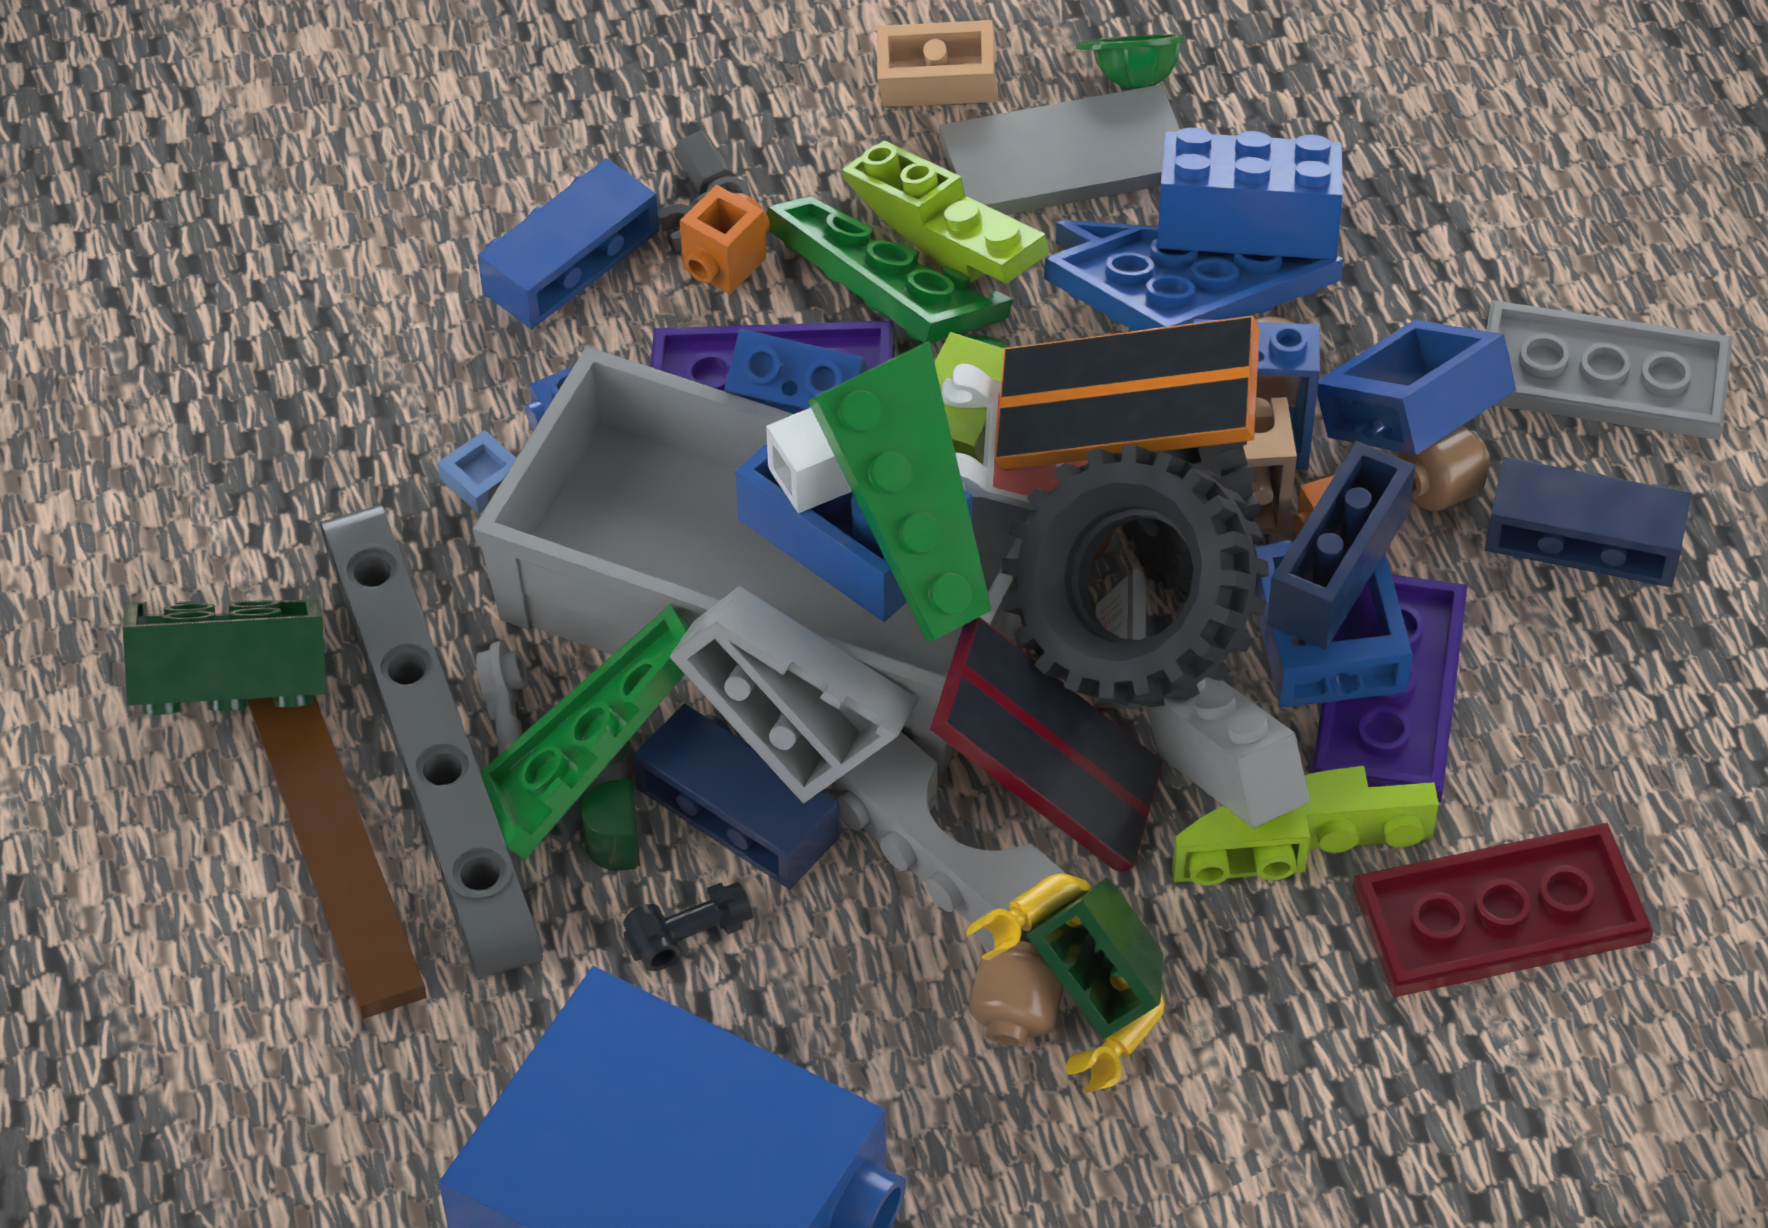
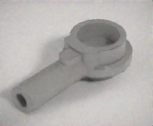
M503 640L493 642L490 650L478 652L476 657L481 694L487 704L490 720H495L498 755L522 735L521 722L517 719L515 703L519 700L518 689L526 688L528 684L527 671L521 653L518 650L510 651Z

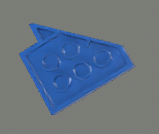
M1061 220L1056 222L1055 243L1066 250L1045 257L1044 266L1045 280L1068 292L1072 298L1081 300L1106 314L1110 320L1123 324L1133 331L1193 324L1194 319L1223 320L1268 312L1274 306L1300 296L1311 295L1320 288L1341 281L1344 259L1337 256V260L1158 249V226Z

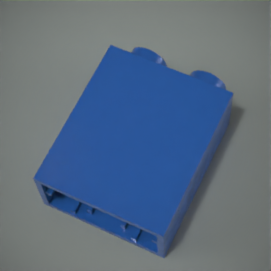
M592 966L442 1176L439 1186L448 1228H891L904 1198L906 1179L887 1169L886 1112L884 1108L604 970Z

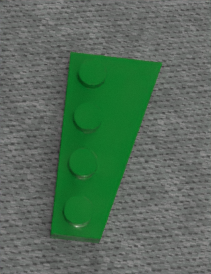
M811 196L768 206L766 214L770 222L769 232L783 241L787 249L801 254L824 271L826 277L843 284L861 297L869 308L883 313L904 328L906 334L914 340L923 343L927 341L934 343L947 338L950 332L961 334L1001 322L1009 316L1013 303L1012 298L996 290L990 293L989 298L969 289L968 285L971 277L951 267L945 269L943 274L918 263L919 251L902 242L894 243L871 239L872 227Z
M930 341L807 400L926 642L933 641L992 611Z
M671 604L480 772L506 846L522 860L525 861L685 675L669 656L689 629L690 624Z

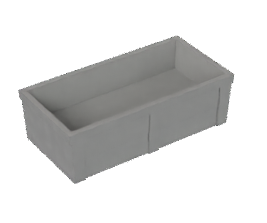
M586 346L473 527L476 545L482 548L500 620L528 630L530 627H534L613 655L669 604L677 609L691 626L694 620L740 586L918 697L919 700L901 732L937 762V772L944 775L956 749L932 732L930 727L963 626L933 641L926 642L907 602L886 622H882L738 520L735 470L767 443V425L794 414ZM972 497L971 523L992 611L980 617L1012 642L1014 633L1017 632L1022 621L1019 615L1005 612L1003 597L1016 593V577L1001 573L1003 558L1018 559L1022 540L1009 535L1014 520L1029 525L1036 511L983 497ZM686 675L682 677L683 680L692 682Z

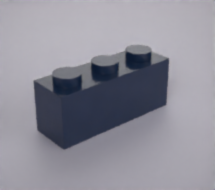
M1358 441L1355 442L1271 577L1268 626L1327 650L1409 514L1415 464Z
M1503 457L1485 551L1672 588L1681 554L1692 493L1670 489L1657 484L1649 485L1607 477L1600 473H1587L1545 465L1538 461H1524Z
M685 703L634 753L637 790L789 890L840 838L839 804L827 788L803 804L749 744L735 736L722 720L713 715L704 716Z

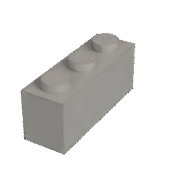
M1205 678L1197 683L1199 695L1188 700L1170 697L1164 699L1165 706L1147 707L1159 755L1251 828L1310 802L1295 732L1223 680L1218 681Z

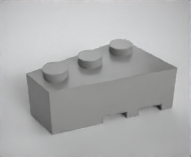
M740 586L694 620L669 656L803 804L898 737L919 700L918 697Z

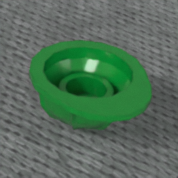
M1150 34L1109 37L1077 42L1076 49L1093 50L1097 65L1109 80L1124 89H1136L1155 86L1170 75L1178 61L1180 43L1185 41V36L1182 34Z

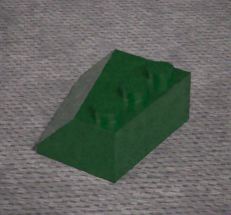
M318 600L239 601L229 603L228 613L215 614L214 604L203 603V601H180L176 605L164 607V614H147V602H125L122 630L127 706L141 705L142 714L165 715L178 713L181 711L182 702L207 701L208 710L211 711L240 710L247 708V699L273 697V704L277 707H300L313 704L312 695L326 694L323 618Z

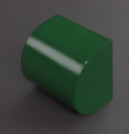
M629 779L606 781L596 785L585 795L581 805L587 854L595 864L604 869L614 871L637 869V866H640L633 783H629Z

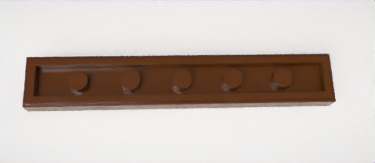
M312 695L313 704L300 707L274 706L273 697L247 699L251 717L361 1018L365 1019L427 998L423 979L315 695Z

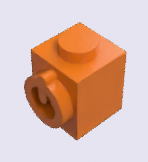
M715 185L680 220L683 269L688 271L696 280L702 283H710L731 295L766 259L765 234L770 229V222L764 209L754 199L745 194H733Z

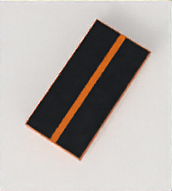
M1254 316L1004 348L995 448L996 462L1002 470L1085 461L1088 460L1086 452L1101 448L1112 453H1121L1123 445L1139 446L1149 451L1159 452L1253 441L1260 327Z

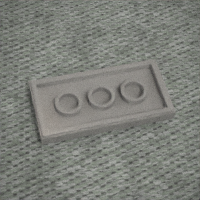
M1160 84L939 125V140L950 172L962 178L965 195L996 211L1009 215L1161 186L1165 131L1178 132L1180 128L1164 87Z
M1491 300L1486 331L1504 334L1517 389L1494 405L1720 440L1733 336Z

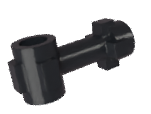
M721 882L708 887V901L666 918L656 904H645L632 910L623 921V926L626 930L623 934L624 941L634 961L641 960L648 971H660L674 964L681 956L682 950L678 944L679 941L718 925L720 929L723 928L727 935L743 929V923L753 919V913L742 885L739 882H735L724 887Z

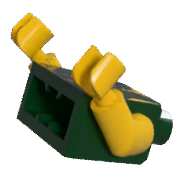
M1055 873L1044 878L1009 903V911L998 908L972 922L967 928L966 935L969 936L981 928L987 929L992 934L994 948L981 956L984 960H990L1014 947L1020 941L1021 928L1029 931L1026 935L1104 1041L1101 1047L1073 1054L1069 1057L1066 1064L1068 1075L1084 1072L1090 1068L1091 1080L1083 1089V1092L1087 1093L1112 1087L1119 1082L1122 1074L1119 1057H1129L1162 1017L1165 1007L1161 992L1163 953L1156 940L1111 880L1105 878L1091 887L1084 879L1065 873Z

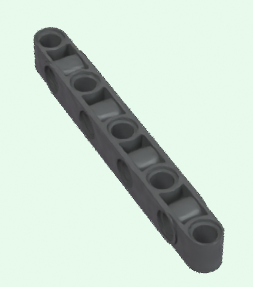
M377 505L321 521V531L331 566L476 979L481 980L543 961L541 946L531 913L383 506ZM490 886L486 890H474L478 887Z

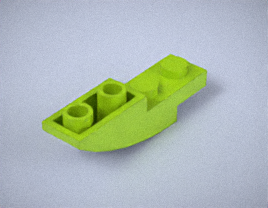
M885 140L878 145L870 147L862 156L841 169L844 180L883 221L945 269L951 267L971 277L970 283L987 274L1007 284L1050 253L1045 233L967 197L961 176Z
M1364 766L1305 775L1310 798L1309 803L1254 828H1251L1222 805L1201 817L1175 836L1172 866L1174 883L1192 881L1197 885L1211 886L1219 884L1227 878L1259 876L1265 880H1281L1291 876L1293 873L1306 872L1309 849L1321 848L1325 852L1340 853L1348 851L1357 845L1387 843L1392 847L1404 848L1413 846L1421 840H1432L1439 806L1435 783L1368 787Z

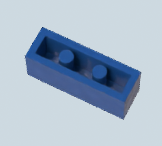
M604 159L587 173L577 176L570 186L546 204L533 209L526 219L502 237L493 239L477 255L482 293L532 330L659 232L656 193L609 159Z

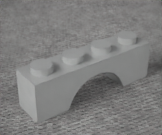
M900 732L898 737L835 781V800L839 804L840 818L851 829L860 831L863 828L880 844L883 854L895 868L901 871H906L909 868L925 882L928 893L938 906L948 912H952L955 909L970 923L998 908L1009 911V903L1044 878L1055 873H1065L1031 843L1007 850H981L961 844L945 834L936 824L930 813L937 800V762L902 732ZM985 928L975 932L980 942L991 951L994 948L992 934ZM1021 928L1020 941L1031 943L1026 936L1029 931Z

